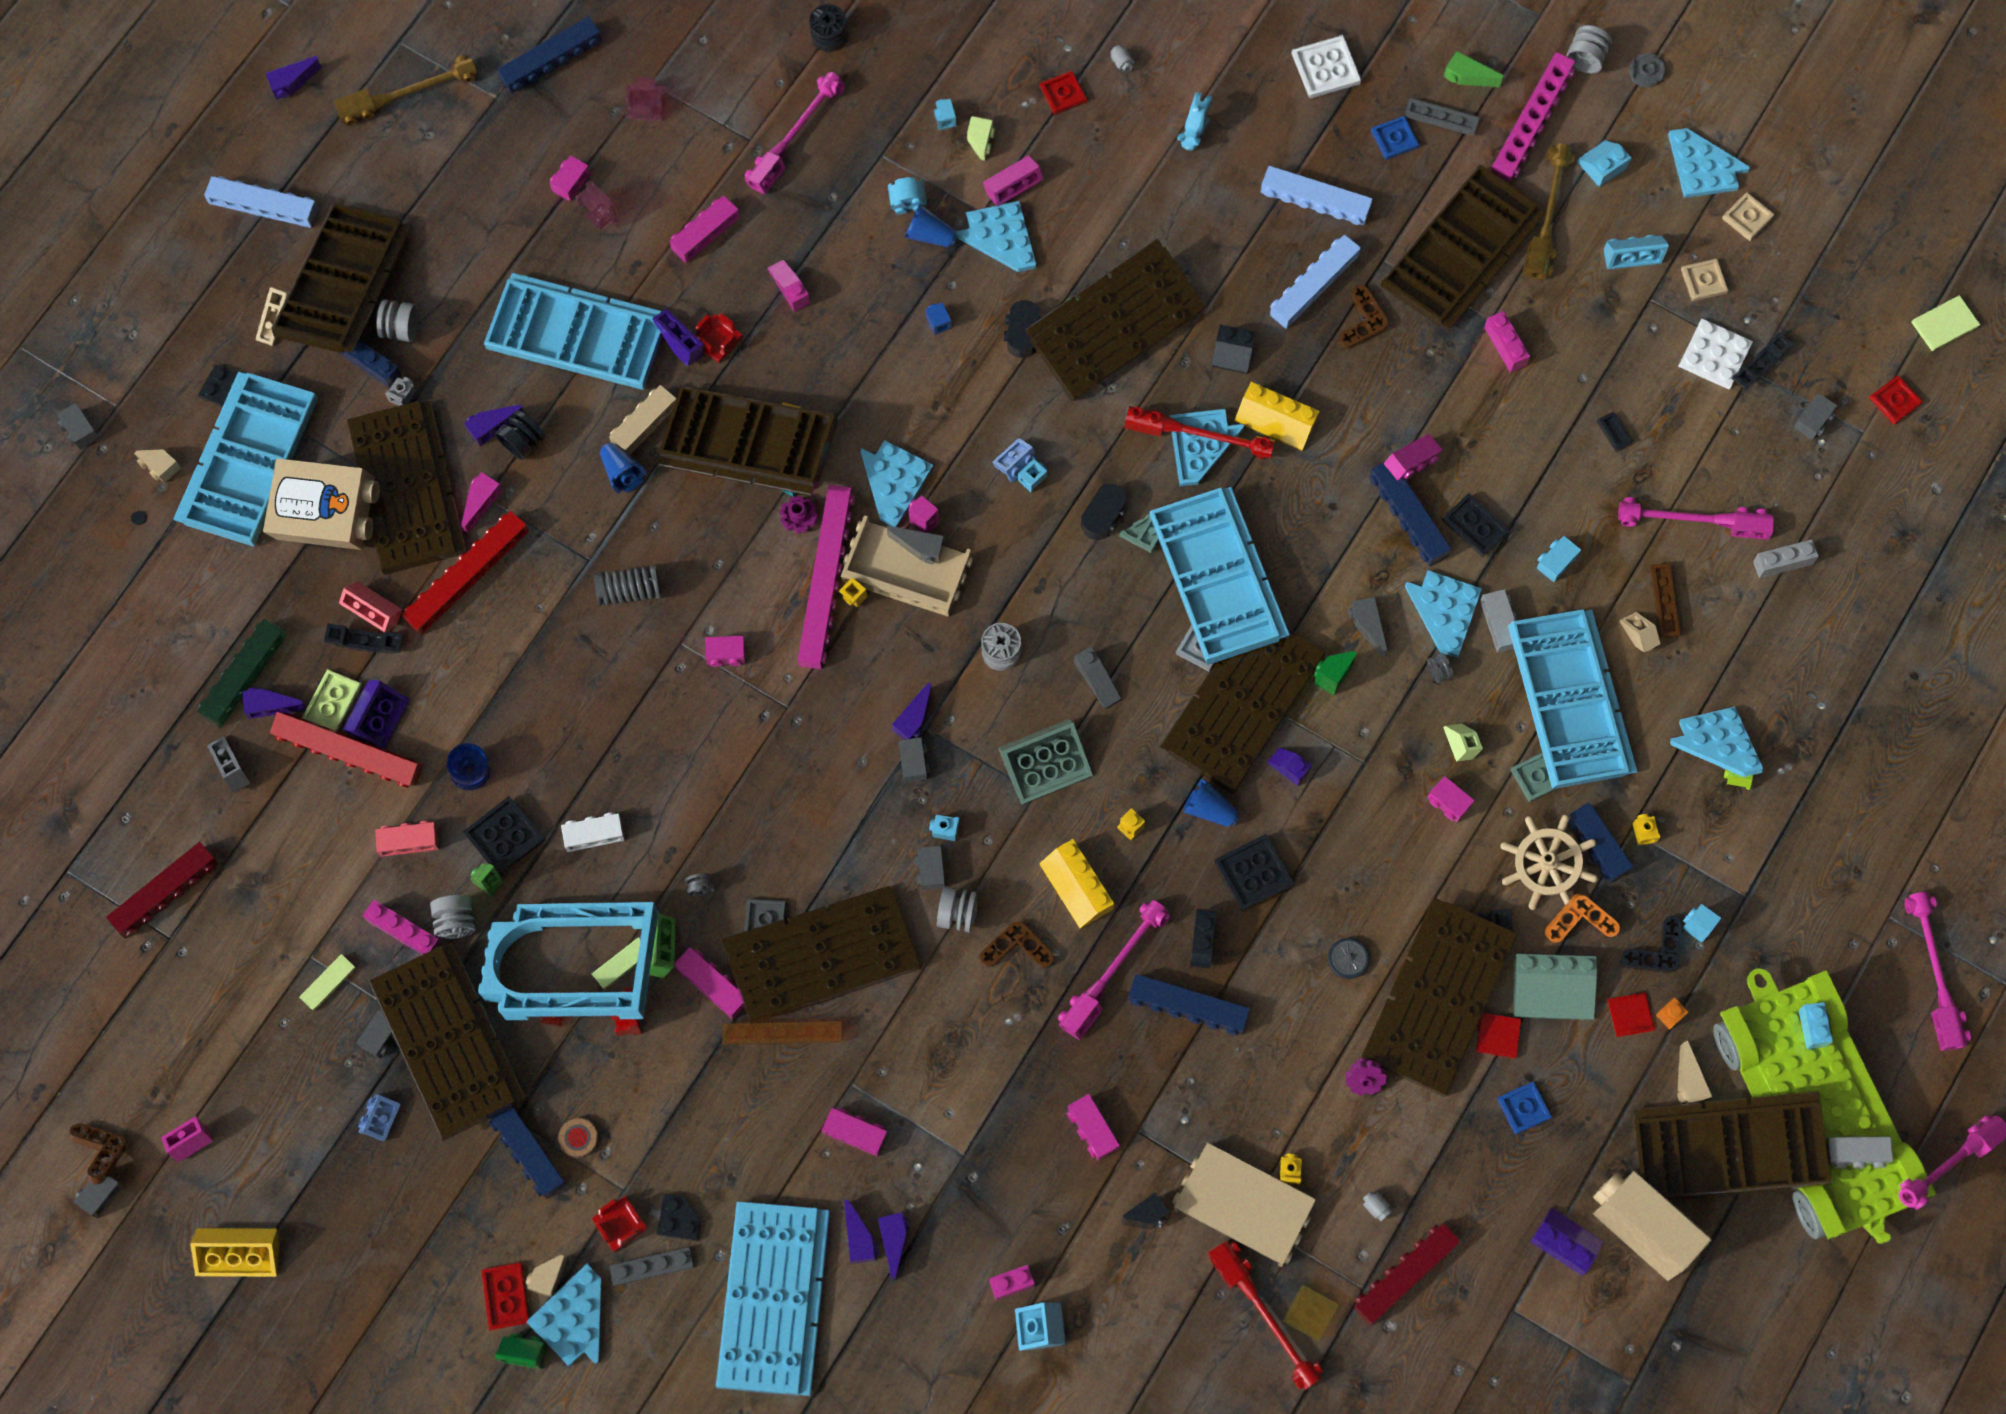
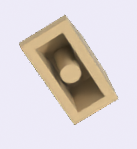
M1637 612L1620 620L1634 646L1641 651H1651L1654 647L1660 645L1656 626Z
M559 1255L534 1268L533 1273L530 1272L527 1277V1288L530 1291L553 1297L567 1258Z

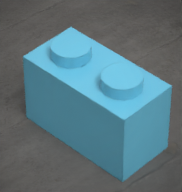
M1565 536L1560 540L1556 539L1550 545L1551 550L1548 553L1544 552L1538 558L1539 564L1537 569L1553 582L1562 575L1581 552V549Z
M1701 904L1698 909L1693 907L1683 921L1686 924L1682 929L1702 943L1721 918Z
M1815 1003L1802 1006L1799 1009L1806 1049L1827 1047L1832 1043L1825 1004Z

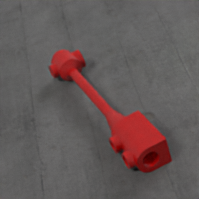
M1132 406L1128 408L1124 426L1125 429L1158 437L1161 436V432H1185L1250 448L1251 453L1259 459L1271 458L1275 440L1268 439L1267 437L1256 436L1251 441L1184 425L1166 416V414Z
M1228 1240L1208 1252L1207 1256L1230 1289L1237 1285L1246 1297L1252 1300L1296 1365L1293 1371L1294 1375L1291 1376L1294 1384L1299 1390L1303 1388L1305 1390L1322 1379L1320 1376L1323 1373L1317 1362L1312 1364L1311 1361H1302L1259 1298L1249 1272L1252 1267L1246 1259H1240L1238 1256L1240 1249L1234 1241L1229 1243Z

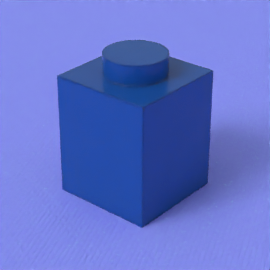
M943 303L932 304L925 309L926 319L934 335L951 329V319Z

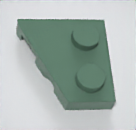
M1150 514L1146 515L1144 519L1133 523V526L1127 530H1122L1119 534V537L1150 553L1159 541Z

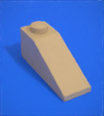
M270 287L256 336L257 341L274 346L277 337L273 336L271 328L289 290L281 287Z
M1686 1041L1680 1046L1679 1093H1677L1681 1104L1702 1103L1708 1101L1712 1096L1689 1042Z

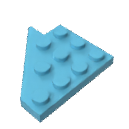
M1687 128L1669 131L1668 136L1684 198L1738 190L1736 174L1747 173L1750 169L1748 165Z
M1019 201L966 212L970 229L956 231V238L1017 272L1036 268Z
M1225 409L1170 415V418L1184 425L1238 437L1244 429L1243 424L1227 425ZM1172 432L1179 486L1199 484L1231 443L1185 432Z
M884 440L876 455L862 448L860 453L880 520L892 527H898L908 511L910 503L915 499L931 473L933 465Z
M1428 570L1422 587L1406 582L1405 588L1439 652L1458 658L1482 588Z
M1735 707L1680 719L1679 725L1684 736L1672 738L1670 741L1672 746L1742 777L1762 773L1763 767Z
M588 1264L574 1275L527 1321L531 1328L568 1366L583 1353L595 1364L598 1363L601 1278Z

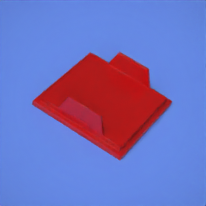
M1646 992L1607 999L1616 1038L1655 1031Z

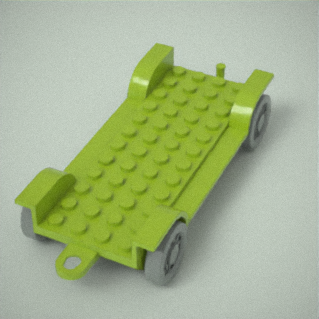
M1764 969L1753 970L1747 977V985L1755 1002L1740 1008L1736 1006L1721 1012L1723 1021L1715 1024L1713 1028L1715 1042L1722 1058L1732 1070L1737 1071L1740 1069L1752 1097L1819 1091L1826 1139L1849 1137L1891 1138L1893 1162L1886 1165V1168H1874V1165H1866V1168L1855 1169L1853 1165H1845L1846 1168L1833 1169V1166H1829L1831 1186L1797 1188L1799 1190L1793 1194V1203L1802 1226L1814 1239L1824 1236L1830 1239L1863 1226L1876 1239L1877 1243L1882 1244L1890 1241V1235L1885 1233L1884 1217L1908 1208L1899 1198V1191L1902 1189L1899 1185L1908 1178L1911 1181L1914 1179L1923 1181L1927 1174L1913 1149L1901 1141L1847 1031L1848 1019L1846 1011L1827 971L1813 975L1805 982L1779 992L1769 972ZM1756 974H1761L1765 978L1767 984L1764 988H1759L1756 985L1754 979ZM1824 1003L1832 1043L1827 1047L1806 1049L1799 1009L1807 1004ZM1931 1184L1928 1187V1198L1937 1195Z

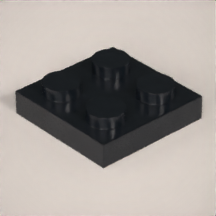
M215 364L198 393L199 398L223 408L238 373Z

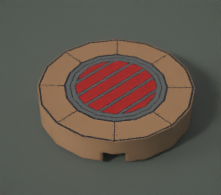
M573 1118L565 1122L559 1130L558 1144L561 1150L569 1157L584 1158L590 1155L597 1146L598 1132L589 1120Z

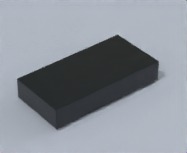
M1614 411L1597 420V424L1615 452L1633 443Z

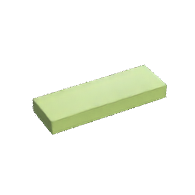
M639 937L592 973V976L604 990L637 965L640 946Z
M341 954L299 998L315 1011L350 976L356 967Z

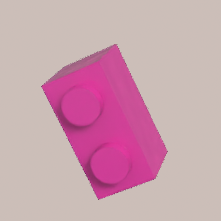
M570 155L567 160L562 162L557 174L551 177L550 185L552 191L571 201L590 176L589 167Z
M922 495L910 503V523L921 532L930 533L939 524L938 509Z
M705 637V659L707 665L720 667L725 664L730 666L745 664L744 637Z
M1445 776L1430 791L1427 797L1432 806L1435 808L1439 807L1444 811V815L1449 820L1456 822L1465 815L1474 803L1470 796Z
M196 1116L161 1137L166 1152L178 1163L213 1142L207 1126Z
M1028 1265L989 1278L996 1301L1034 1288V1282Z

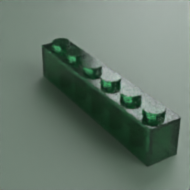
M265 619L255 626L254 633L244 641L243 648L234 655L228 669L221 673L220 680L211 687L207 698L200 702L197 713L203 719L218 728L222 727L242 699L243 692L250 688L286 638L284 631Z

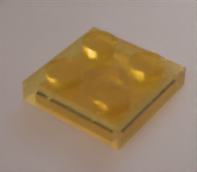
M1302 1284L1283 1322L1319 1342L1338 1304Z

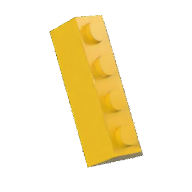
M1251 382L1234 422L1243 424L1250 429L1303 451L1317 422L1319 411Z
M1074 839L1056 848L1040 863L1041 868L1080 929L1114 910L1112 899Z
M196 1228L190 1243L195 1276H277L279 1257L277 1229Z

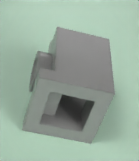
M397 377L390 390L385 394L390 402L400 406L408 404L416 390L410 379L406 377L400 379Z

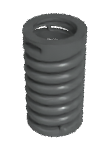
M656 565L641 567V576L639 568L635 567L634 578L632 569L628 568L626 570L627 580L625 570L621 569L619 571L620 582L618 571L613 570V584L610 571L594 573L598 606H605V604L608 606L611 602L614 605L618 602L623 604L626 601L631 603L633 600L638 602L640 598L645 601L647 597L650 600L653 598L660 599V585Z

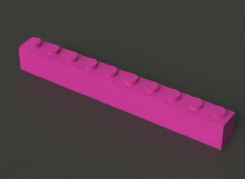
M828 486L798 655L800 667L822 669V663L826 664L827 652H825V646H829L830 643L828 629L832 628L833 625L831 612L836 608L834 595L835 592L838 593L839 581H837L838 575L842 574L843 567L840 564L841 557L844 558L846 547L843 546L844 540L848 539L849 529H846L847 523L851 522L852 512H849L850 505H854L855 498L851 487Z

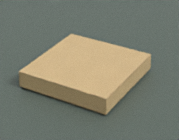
M1746 192L1723 215L1722 219L1751 241L1775 214Z
M1717 259L1682 266L1681 271L1692 301L1728 293V288Z

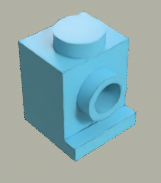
M951 99L938 100L936 102L937 109L934 110L935 118L938 122V130L955 127L956 117Z
M1033 459L1018 473V481L1032 493L1047 477V468L1042 462L1038 463Z
M936 815L935 819H931L929 830L932 831V836L956 841L959 818ZM940 824H947V827L941 828Z

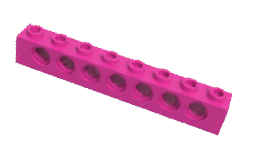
M1555 52L1493 164L1491 172L1499 178L1511 182L1513 176H1518L1521 170L1519 165L1521 162L1525 163L1529 155L1527 153L1528 149H1532L1537 139H1535V136L1541 134L1545 126L1543 125L1544 120L1548 121L1552 114L1550 109L1552 106L1556 107L1560 99L1559 93H1563L1568 83L1566 80L1568 78L1571 79L1576 70L1573 68L1574 60Z

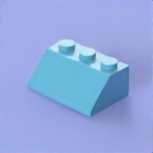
M1655 235L1607 241L1604 247L1607 269L1661 264L1668 250V243L1662 236Z

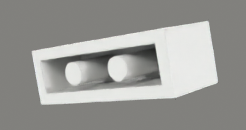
M606 813L603 817L598 818L591 816L579 822L571 820L561 825L564 846L567 852L625 841L619 813Z

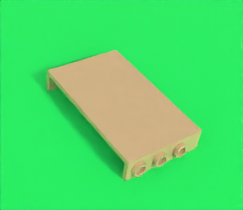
M864 515L863 520L857 524L856 531L858 533L856 538L853 537L851 540V551L845 555L843 561L845 566L841 574L842 582L847 583L851 578H854L868 591L949 617L954 601H958L960 597V585H964L966 581L967 567L970 568L973 562L971 550L967 549L966 553L943 546L939 564H927L888 537L887 528L870 523L868 516Z
M1207 1143L1200 1157H1195L1190 1166L1193 1171L1190 1176L1186 1174L1181 1184L1184 1186L1181 1194L1176 1193L1172 1201L1175 1204L1173 1210L1176 1212L1180 1210L1278 1262L1280 1267L1284 1263L1288 1264L1293 1255L1290 1250L1293 1244L1298 1245L1302 1237L1299 1232L1302 1226L1307 1227L1311 1219L1308 1214L1316 1199Z

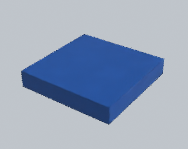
M1405 116L1371 128V132L1385 160L1419 148V144Z
M1534 1081L1497 1098L1515 1135L1552 1118Z

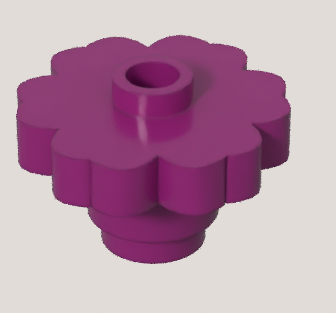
M801 496L791 497L789 503H783L779 511L782 526L785 527L786 531L794 530L795 534L807 533L808 527L813 528L818 519L815 513V504L810 499L803 500Z
M1366 1058L1359 1059L1350 1066L1351 1070L1345 1073L1346 1086L1351 1087V1092L1358 1095H1364L1365 1093L1372 1095L1381 1090V1085L1386 1084V1072L1381 1068L1380 1063Z

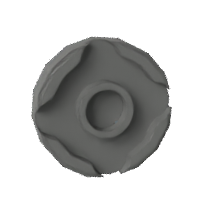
M1643 53L1631 61L1629 75L1634 83L1648 88L1654 87L1662 81L1666 69L1664 62L1658 59V56Z

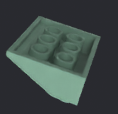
M1069 719L998 747L1021 804L1093 776L1074 723Z
M1516 954L1513 959L1514 1017L1594 1020L1597 979L1596 957Z

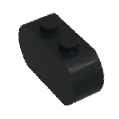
M1028 300L1015 302L1010 307V314H1006L1005 325L1009 326L1008 331H1004V342H1007L1008 351L1018 358H1027L1036 352L1025 329L1040 319V309L1035 303Z
M1115 484L1100 486L1081 516V529L1087 537L1093 540H1102L1107 538L1110 532L1113 533L1118 525L1116 522L1119 518H1123L1127 512L1126 494L1123 489Z
M1196 908L1190 960L1191 967L1210 969L1216 910Z

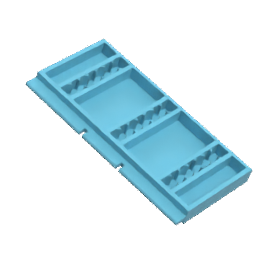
M516 273L511 274L510 279L506 282L484 342L486 349L644 390L663 337L652 319L662 311L613 298L607 303L608 297L574 288L571 293H568L570 287Z
M238 372L215 424L219 430H212L199 460L204 465H197L173 520L184 523L186 526L254 547L265 523L276 458L292 460L318 401L317 395L313 392L254 374Z
M1232 487L1218 488L1150 511V518L1207 665L1278 642L1279 639L1290 635L1269 580H1261L1266 578L1267 575L1255 545H1247V543L1253 540Z
M1583 609L1511 622L1508 628L1552 789L1637 773L1621 712L1615 713L1614 711L1620 709L1612 678L1610 672L1604 673L1603 671L1609 668L1593 611H1584Z
M737 1202L716 1388L811 1396L818 1327H812L811 1323L817 1324L819 1320L822 1281H816V1278H823L829 1210Z

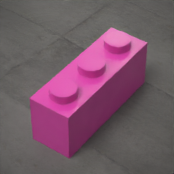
M1028 155L987 179L983 184L987 196L999 206L1042 181L1043 177L1040 167Z
M1502 311L1488 317L1484 328L1509 372L1512 373L1527 366L1530 355L1505 312Z
M1427 434L1392 453L1384 465L1397 481L1404 477L1408 479L1416 470L1420 472L1427 464L1433 465L1439 460V454L1443 450L1432 436Z
M1089 1094L1068 1106L1069 1112H1067V1116L1072 1124L1074 1122L1079 1128L1077 1133L1082 1141H1087L1089 1145L1087 1150L1092 1158L1096 1157L1099 1161L1119 1149L1118 1142Z
M839 1107L837 1110L831 1108L822 1128L823 1134L877 1157L887 1137V1131L884 1130L885 1127L877 1123L873 1125L868 1124L865 1118L858 1115L855 1118L849 1116L848 1111Z

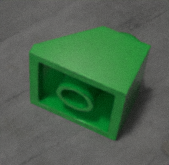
M1352 651L1327 656L1325 661L1321 660L1315 669L1314 677L1316 679L1314 684L1334 696L1354 666L1357 652Z
M514 1333L502 1337L495 1354V1359L502 1363L537 1369L542 1368L546 1344L541 1342V1338L530 1336L529 1340L521 1339L522 1335Z

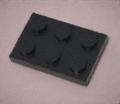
M1469 493L1442 518V521L1482 558L1510 531Z

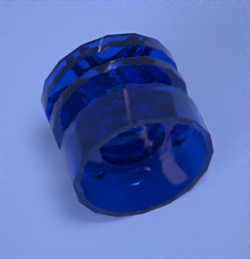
M471 743L460 744L453 748L447 756V769L451 781L456 787L466 791H473L486 784L490 775V767L486 753L481 747ZM470 767L472 772H468L466 768Z

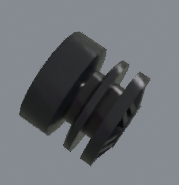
M823 4L816 7L810 14L809 27L812 43L823 52L838 51L847 42V20L844 11L834 4Z
M517 410L513 414L514 418L510 417L508 419L511 427L503 424L495 433V436L511 454L520 460H524L532 452L529 444L537 446L539 444L538 440L542 441L545 438V434L534 420Z

